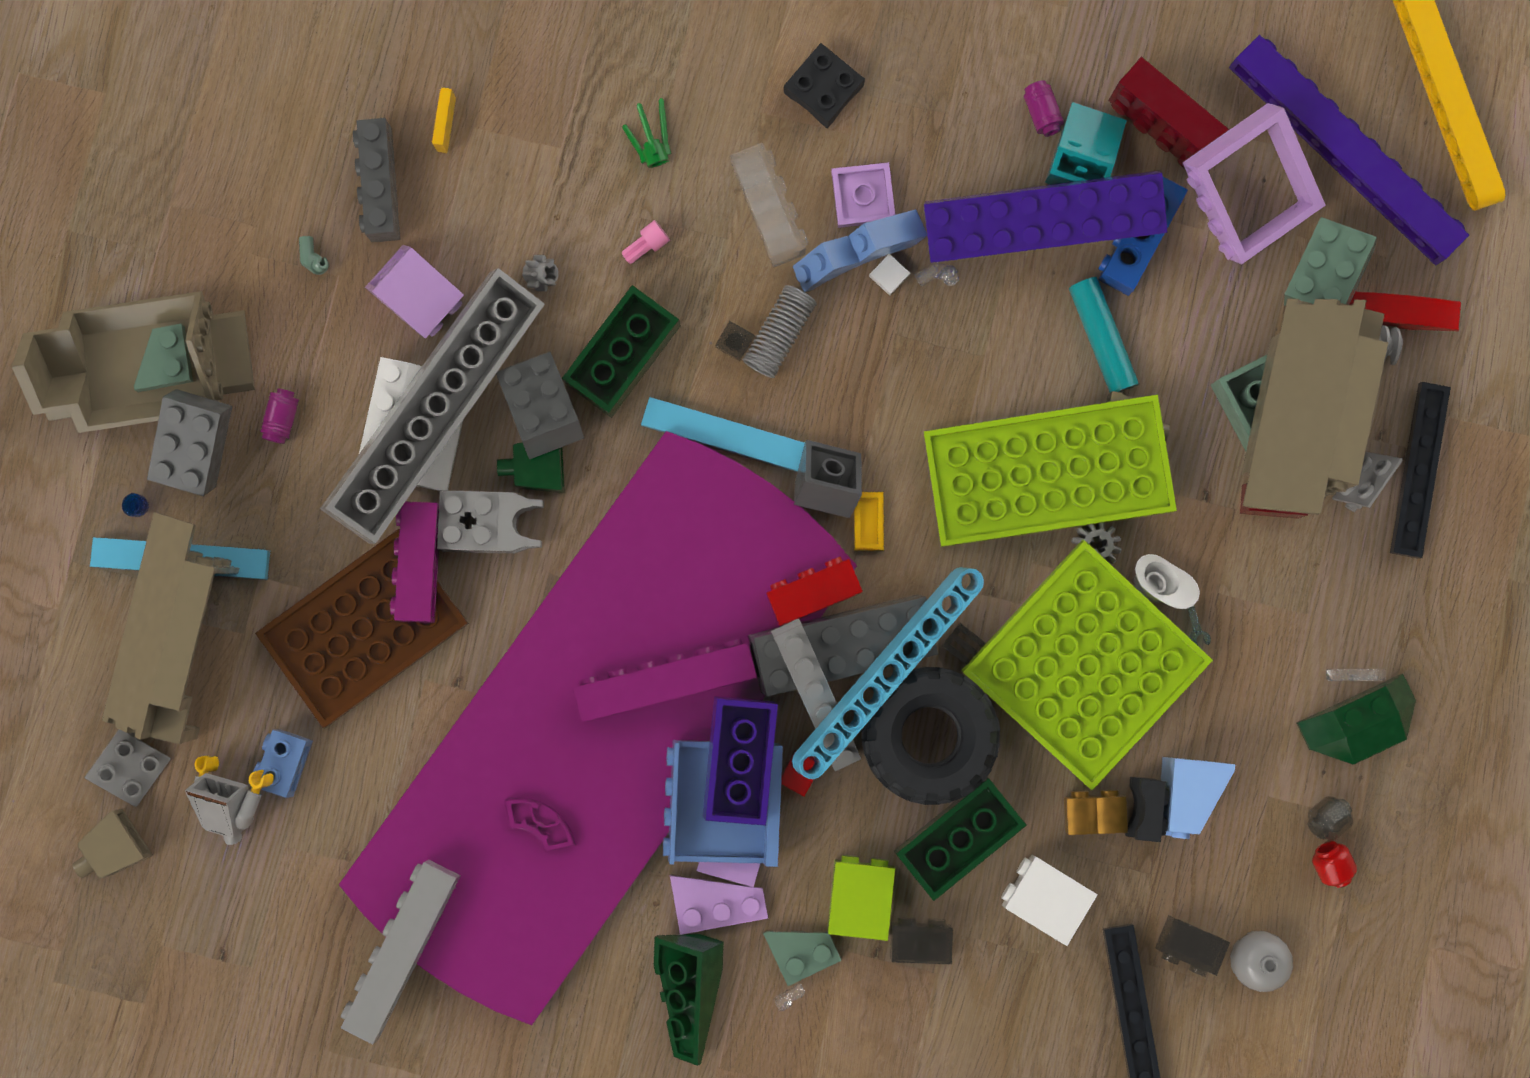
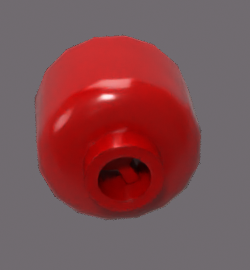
M1329 841L1316 848L1312 864L1321 882L1337 888L1350 884L1352 878L1356 875L1357 865L1347 846L1335 841Z

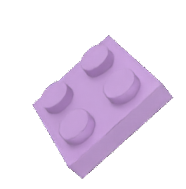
M889 162L833 168L831 170L838 228L859 226L895 215Z

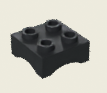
M820 43L786 82L784 94L804 107L828 129L848 102L863 88L865 78Z
M1130 777L1129 787L1134 798V809L1132 817L1128 822V833H1125V836L1134 837L1136 840L1161 842V836H1165L1167 831V819L1163 817L1164 805H1168L1170 796L1169 788L1166 787V781Z

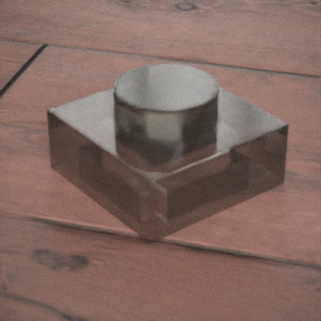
M729 321L715 348L741 362L755 335Z

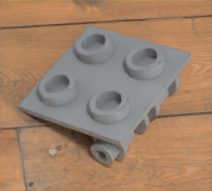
M1365 452L1359 485L1347 489L1346 492H1337L1332 499L1345 502V507L1352 512H1355L1357 508L1361 509L1362 506L1370 508L1403 459Z
M119 729L84 778L137 807L171 758L134 737L135 733H126Z

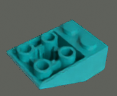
M1072 102L1045 183L1054 185L1110 177L1127 120Z

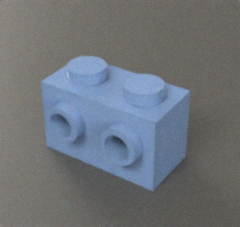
M281 729L272 730L271 734L268 733L262 746V750L265 751L261 762H257L253 772L264 770L262 776L272 773L274 780L270 786L263 787L261 790L285 798L293 797L313 740Z

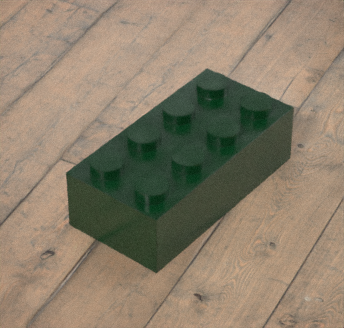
M632 285L564 374L562 380L568 387L612 418L681 327L680 320Z
M986 778L973 792L964 798L955 800L896 848L894 853L930 898L935 901L1027 825L993 782Z

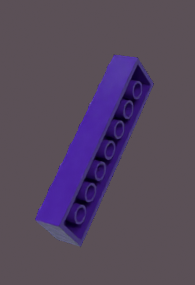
M1160 171L924 202L931 263L1167 233L1163 176Z

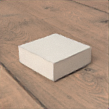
M888 254L869 274V277L888 295H891L907 279L910 272L892 255Z

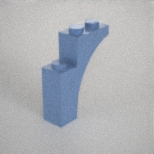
M915 209L864 223L849 236L823 242L792 267L803 291H811L860 265L913 247L927 236V232Z

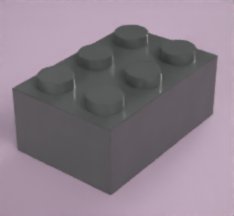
M551 352L497 371V378L529 459L584 439L579 420Z
M178 389L163 396L147 480L203 497L216 488L233 406Z

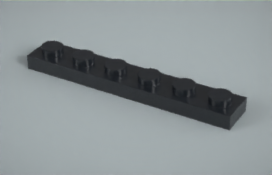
M1427 382L1418 383L1390 548L1391 554L1416 559L1423 558L1451 387Z
M1125 924L1102 928L1128 1078H1161L1134 925Z

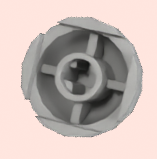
M1251 931L1247 933L1248 935L1238 940L1233 946L1230 955L1233 973L1244 986L1258 992H1270L1281 988L1290 979L1293 970V956L1287 944L1278 936L1266 931Z

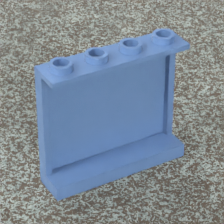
M673 740L672 748L667 747L666 757L667 766H672L671 778L666 777L665 796H670V808L664 809V826H669V838H663V856H668L669 864H674V861L764 863L767 867H778L783 746L779 743H774L766 826L705 821L702 815L710 741Z

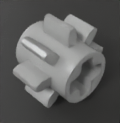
M534 255L533 261H525L526 264L523 268L522 276L527 282L528 288H535L536 291L546 292L548 286L556 285L558 268L554 264V259H546L545 255Z

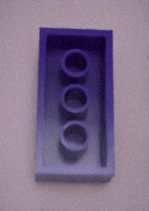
M714 696L702 815L705 821L766 826L777 703L773 701Z

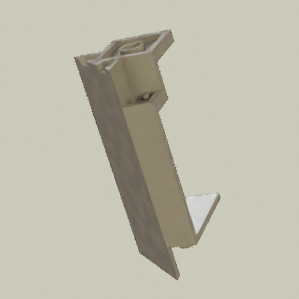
M202 291L63 312L58 328L23 333L12 364V369L32 414L45 413L48 421L72 417L78 433L158 421L163 396L175 389L218 402L223 399L224 394L255 390L245 310L213 315L210 302H205ZM176 324L184 325L186 331L185 342L189 350L193 382L142 392L135 391L134 384L152 329Z
M1287 299L1280 333L1270 339L1241 475L1249 477L1242 506L1318 515L1321 514L1323 501L1326 496L1336 495L1337 492H1346L1347 489L1359 485L1388 342L1379 340L1384 314L1364 309L1366 300H1354L1353 305L1340 303L1338 299H1315L1314 304L1299 299Z
M155 512L153 513L102 721L116 724V728L126 733H135L134 737L138 739L152 737L182 744L197 739L200 727L186 724L193 697L185 695L214 574H238L240 568L231 566V560L220 557H202L203 553L191 551L190 548L196 525Z

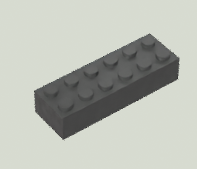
M916 594L801 622L827 682L864 673L927 601V598ZM930 619L925 620L922 626L923 632L926 634L932 628ZM777 628L748 635L760 691L767 697L797 689L771 633L772 630ZM910 641L903 646V654L905 656L912 652L913 646ZM936 643L923 658L938 655Z

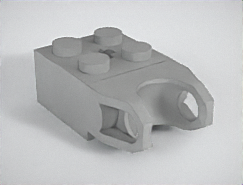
M440 490L437 549L442 552L515 554L529 548H542L541 540H533L521 536L517 531L516 523L519 516L525 511L544 508V501L527 499L514 492ZM469 516L477 520L476 525L472 524V529H468V526L465 525V520Z

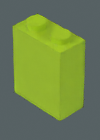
M842 855L841 860H834L827 927L828 934L888 941L895 867L889 865V860L871 858V863L859 862V857Z

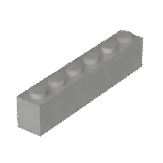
M431 860L423 862L422 865L417 864L410 877L413 884L409 892L404 891L397 902L396 908L400 910L395 920L390 918L383 930L382 935L386 936L382 946H376L368 962L372 966L368 974L363 973L354 990L358 991L354 1002L349 1001L341 1014V1018L345 1019L341 1029L372 1045L379 1040L461 875Z

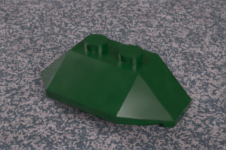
M1400 674L1305 718L1296 724L1309 750L1354 765L1407 740L1416 699L1404 675Z

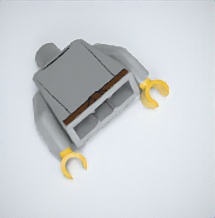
M200 756L194 763L199 776H195L194 783L185 790L186 795L201 826L206 831L223 835L227 845L236 844L242 839L241 832L248 828L254 820V814L262 796L259 794L261 788L270 786L273 783L274 776L272 773L262 776L264 770L252 772L249 776V784L252 789L249 790L246 784L208 774V772L218 769L219 759L216 756Z

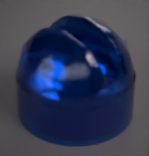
M130 493L122 501V510L128 516L141 517L148 512L149 502L143 495Z

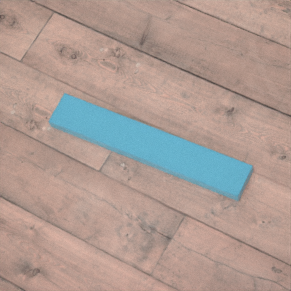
M649 397L641 422V426L664 433L668 431L694 442L798 472L804 442Z
M93 537L90 567L139 570L146 541ZM191 544L190 550L203 553L202 557L228 559L232 561L231 566L240 568L238 574H214V576L268 580L269 550Z

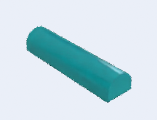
M1091 277L1072 285L1069 288L1070 294L1109 392L1115 391L1119 393L1138 386V379L1098 278Z

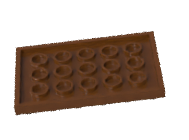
M400 529L382 540L255 633L322 728L330 726L469 624L438 580L435 623L399 622L394 620V615L390 613L391 598L396 597V585L392 584V571L394 567L398 566V556L394 555L395 538H399Z

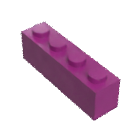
M405 501L396 514V526H400L399 538H395L394 555L398 556V566L394 567L392 571V584L396 585V597H392L390 602V613L394 615V620L435 623L439 550L437 549L438 503Z

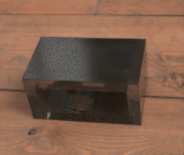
M1168 915L1155 948L1163 952L1162 959L1176 965L1179 964L1180 960L1190 964V971L1206 977L1208 972L1217 976L1230 942Z

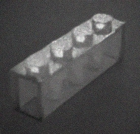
M762 142L730 155L731 165L773 268L804 256L806 253L805 246L809 245L804 229L798 230L795 219L798 218L793 203H787L784 193L787 192V188L782 176L777 177L773 167L777 165L771 149L766 151Z

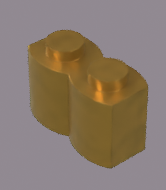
M1101 790V796H1089V791H1071V797H1064L1065 833L1068 835L1128 833L1126 796L1119 795V790Z

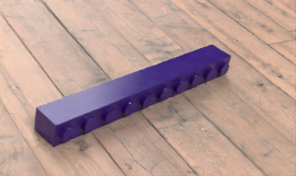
M1259 34L1232 62L1229 69L1266 104L1269 103L1283 107L1293 130L1435 266L1447 259L1469 236L1465 231L1464 225L1458 219L1449 216L1437 199L1428 196L1416 179L1406 175L1402 171L1401 165L1395 159L1385 155L1381 151L1380 145L1374 139L1364 135L1360 131L1359 125L1353 119L1347 118L1339 111L1338 105L1332 99L1326 98L1318 91L1317 85L1311 79L1305 78L1299 73L1294 62L1290 59H1285L1278 53L1273 42L1264 39Z

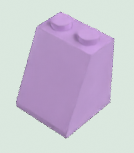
M402 245L365 287L425 339L428 335L433 337L442 328V319L448 313L452 315L462 305L460 299L464 296L415 250L406 245Z

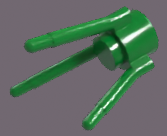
M660 98L658 101L662 143H660L659 139L653 138L641 103H637L636 106L648 140L643 144L644 149H642L626 124L622 126L628 139L637 151L641 163H646L648 168L666 164L669 162L668 155L672 154L668 143L663 98Z

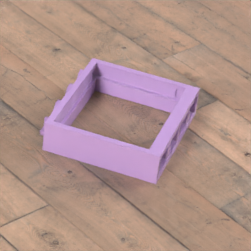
M1267 103L1183 162L1189 177L1186 180L1197 193V204L1209 219L1207 225L1210 231L1217 236L1220 243L1218 246L1219 251L1225 254L1227 260L1230 259L1241 265L1326 206L1285 109L1280 106ZM1267 130L1298 202L1240 242L1208 170Z

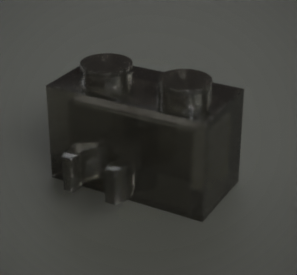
M901 917L898 918V923L891 922V962L952 964L953 927L950 924H946L945 919H928V924L916 923L915 918Z

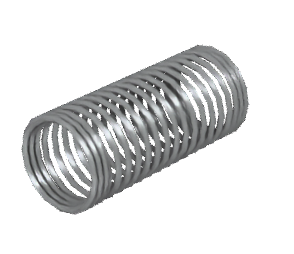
M785 285V288H783L782 294L779 295L780 299H777V303L774 304L775 308L771 309L772 312L769 313V317H766L767 321H764V326H761L762 330H759V334L756 335L757 339H754L751 348H748L749 352L743 358L744 363L770 378H775V375H777L778 366H782L780 361L783 362V357H787L786 353L790 352L788 348H792L791 344L795 343L793 339H797L796 335H800L798 330H802L801 326H805L803 321H808L806 317H810V313L813 312L817 305L811 296L790 285Z

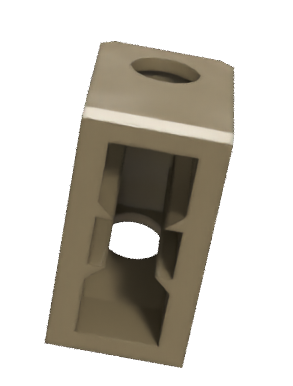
M123 809L108 813L78 842V848L84 856L74 862L72 866L76 874L81 878L94 871L102 879L153 856V854Z

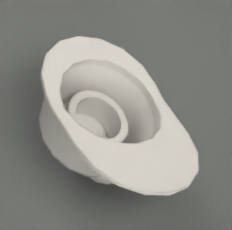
M1154 554L1144 555L1137 561L1135 567L1136 576L1133 579L1135 588L1151 603L1163 602L1176 609H1187L1194 606L1198 601L1200 595L1198 584L1185 571Z

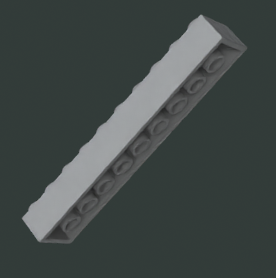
M499 268L491 271L320 509L369 544H376L545 304Z

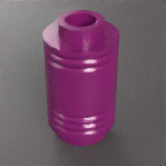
M1045 80L1028 85L1024 89V99L1037 134H1044L1045 137L1057 134L1061 131L1060 127L1064 124V120L1051 85L1047 84Z
M277 388L276 393L270 392L260 430L263 433L262 439L285 444L286 439L290 438L289 435L291 434L299 399L294 398V392Z

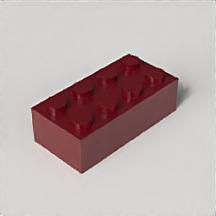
M1142 56L1119 81L1108 100L1112 103V108L1118 114L1126 115L1133 121L1138 131L1143 134L1148 133L1156 140L1155 143L1161 150L1170 152L1178 158L1177 161L1183 168L1185 160L1230 130Z

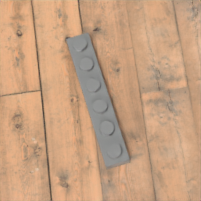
M798 618L772 630L771 633L816 729L837 703ZM833 733L825 736L823 740L824 747H830L833 744ZM853 740L831 764L834 771L861 760Z

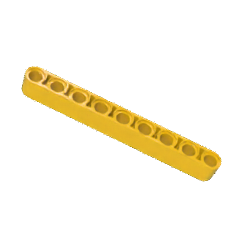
M1392 0L1469 207L1476 211L1503 202L1506 196L1503 182L1435 0Z

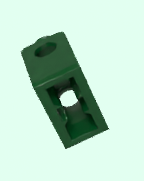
M523 442L514 444L513 458L497 459L498 476H514L515 486L519 489L565 493L563 447L529 459Z

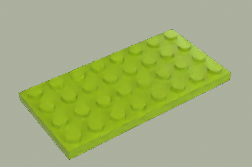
M1158 395L924 431L941 547L1177 511Z

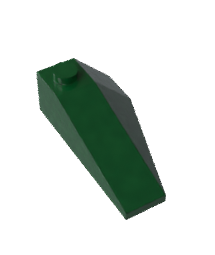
M701 934L657 935L654 937L653 965L655 974L660 975L663 987V991L660 992L661 1001L666 1002L669 1019L666 1024L673 1056L698 1066L702 1063L722 975L724 942Z

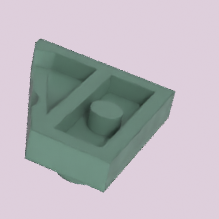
M176 324L152 329L134 384L135 391L142 392L193 382L189 350L185 342L186 331L184 325Z
M763 932L787 986L842 961L828 932Z

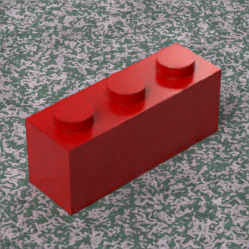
M840 556L825 562L826 568L815 572L814 568H810L797 574L799 579L789 584L784 579L770 585L771 591L767 592L766 595L779 627L861 594L863 590L850 559L843 561Z

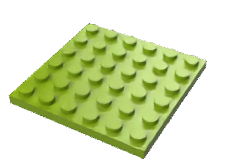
M1081 540L961 671L1089 789L1093 790L1213 660L1085 540Z

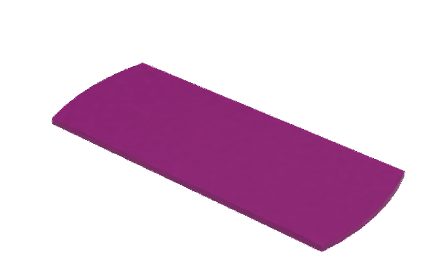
M665 431L338 885L359 911L383 933L390 918L395 920L400 910L396 908V905L404 891L409 892L413 884L410 877L417 864L422 865L423 862L431 860L461 875L417 964L468 998L493 1011L532 1026L662 843L663 838L669 833V826H664V809L670 808V796H665L666 777L671 778L672 766H667L666 764L667 747L672 748L673 740L710 741L714 696L763 700L765 697L760 691L758 678L582 723L573 687L580 686L579 680L593 676L597 677V681L608 679L609 672L626 669L627 674L638 671L637 665L651 661L655 662V666L667 664L666 658L674 655L683 654L684 659L696 656L695 650L710 646H712L713 651L725 649L724 643L741 639L742 644L748 643L753 660L748 635L779 628L766 595L767 592L771 591L770 585L784 579L789 584L799 579L797 574L810 568H814L815 572L826 568L825 562L840 556L843 561L850 559L854 570L857 565L815 519L802 507L794 505V501L774 485L740 463L700 443ZM827 608L810 614L808 616H805L799 620L800 622H804L820 618L825 613ZM512 798L531 799L552 808L567 823L573 834L576 846L545 852L541 841L534 834L522 829L510 830L504 800Z

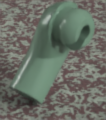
M311 236L299 237L301 265L313 274L321 275L326 273L329 262L325 257L322 258L314 252V238Z

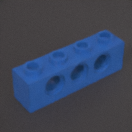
M1163 176L1168 228L1188 189ZM1165 233L1147 235V239L1131 237L1113 240L1112 245L1116 246L1111 256L1106 254L1098 268V270L1102 271L1098 280L1129 296L1137 286ZM1120 254H1130L1133 258V264H1125L1121 260Z

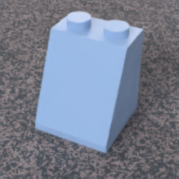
M1162 757L1161 781H1166V787L1170 791L1169 803L1167 806L1164 805L1163 817L1167 819L1166 835L1174 838L1190 839V834L1201 833L1235 771V764Z

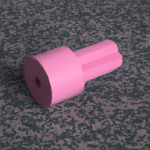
M655 220L640 230L642 236L622 251L623 257L629 264L634 263L650 249H653L654 252L658 251L670 241L667 234Z

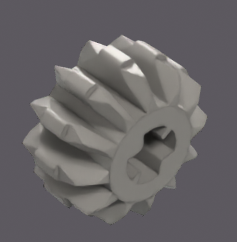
M1099 523L1097 527L1091 524L1086 525L1087 530L1082 527L1076 530L1081 538L1073 537L1071 539L1073 544L1078 545L1081 540H1085L1090 545L1094 542L1092 540L1094 538L1096 542L1102 543V547L1098 549L1100 551L1099 554L1111 564L1117 561L1112 553H1121L1122 549L1114 546V543L1121 541V537H1111V534L1115 531L1113 526L1104 531L1105 523Z

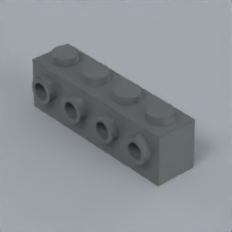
M386 118L356 120L357 130H353V142L355 148L359 150V158L355 159V170L357 176L361 177V187H357V198L359 204H363V215H359L360 230L362 233H365L371 242L400 240L392 127Z

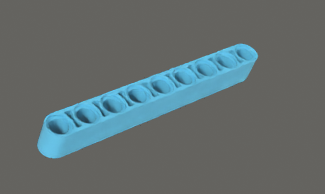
M959 567L947 576L795 752L792 764L796 772L808 779H816L823 775L979 594L984 584L983 576L979 571ZM968 574L971 579L970 585L964 589L961 583L962 578ZM949 596L951 606L947 611H944L942 601L945 597ZM930 619L932 628L925 634L922 626L925 620ZM910 641L913 649L911 654L905 656L903 654V646ZM888 664H891L893 666V674L888 679H885L883 670ZM868 687H872L874 691L873 697L865 702L863 693ZM849 710H853L854 719L851 723L845 725L843 721L844 714ZM833 733V744L830 747H824L823 740L825 736ZM813 756L815 760L813 767L810 770H804L803 763L805 759Z

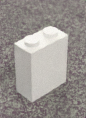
M1031 855L1029 859L1025 857L1017 869L1016 873L1019 876L1014 885L1009 883L1001 896V899L1004 900L1002 906L1068 946L1098 894L1036 856Z

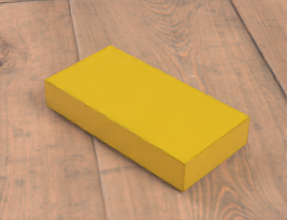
M442 87L439 93L432 144L437 152L448 153L456 97L452 89Z
M862 492L854 509V551H884V492Z

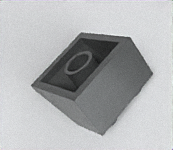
M806 440L795 481L794 505L850 518L862 495L861 453Z

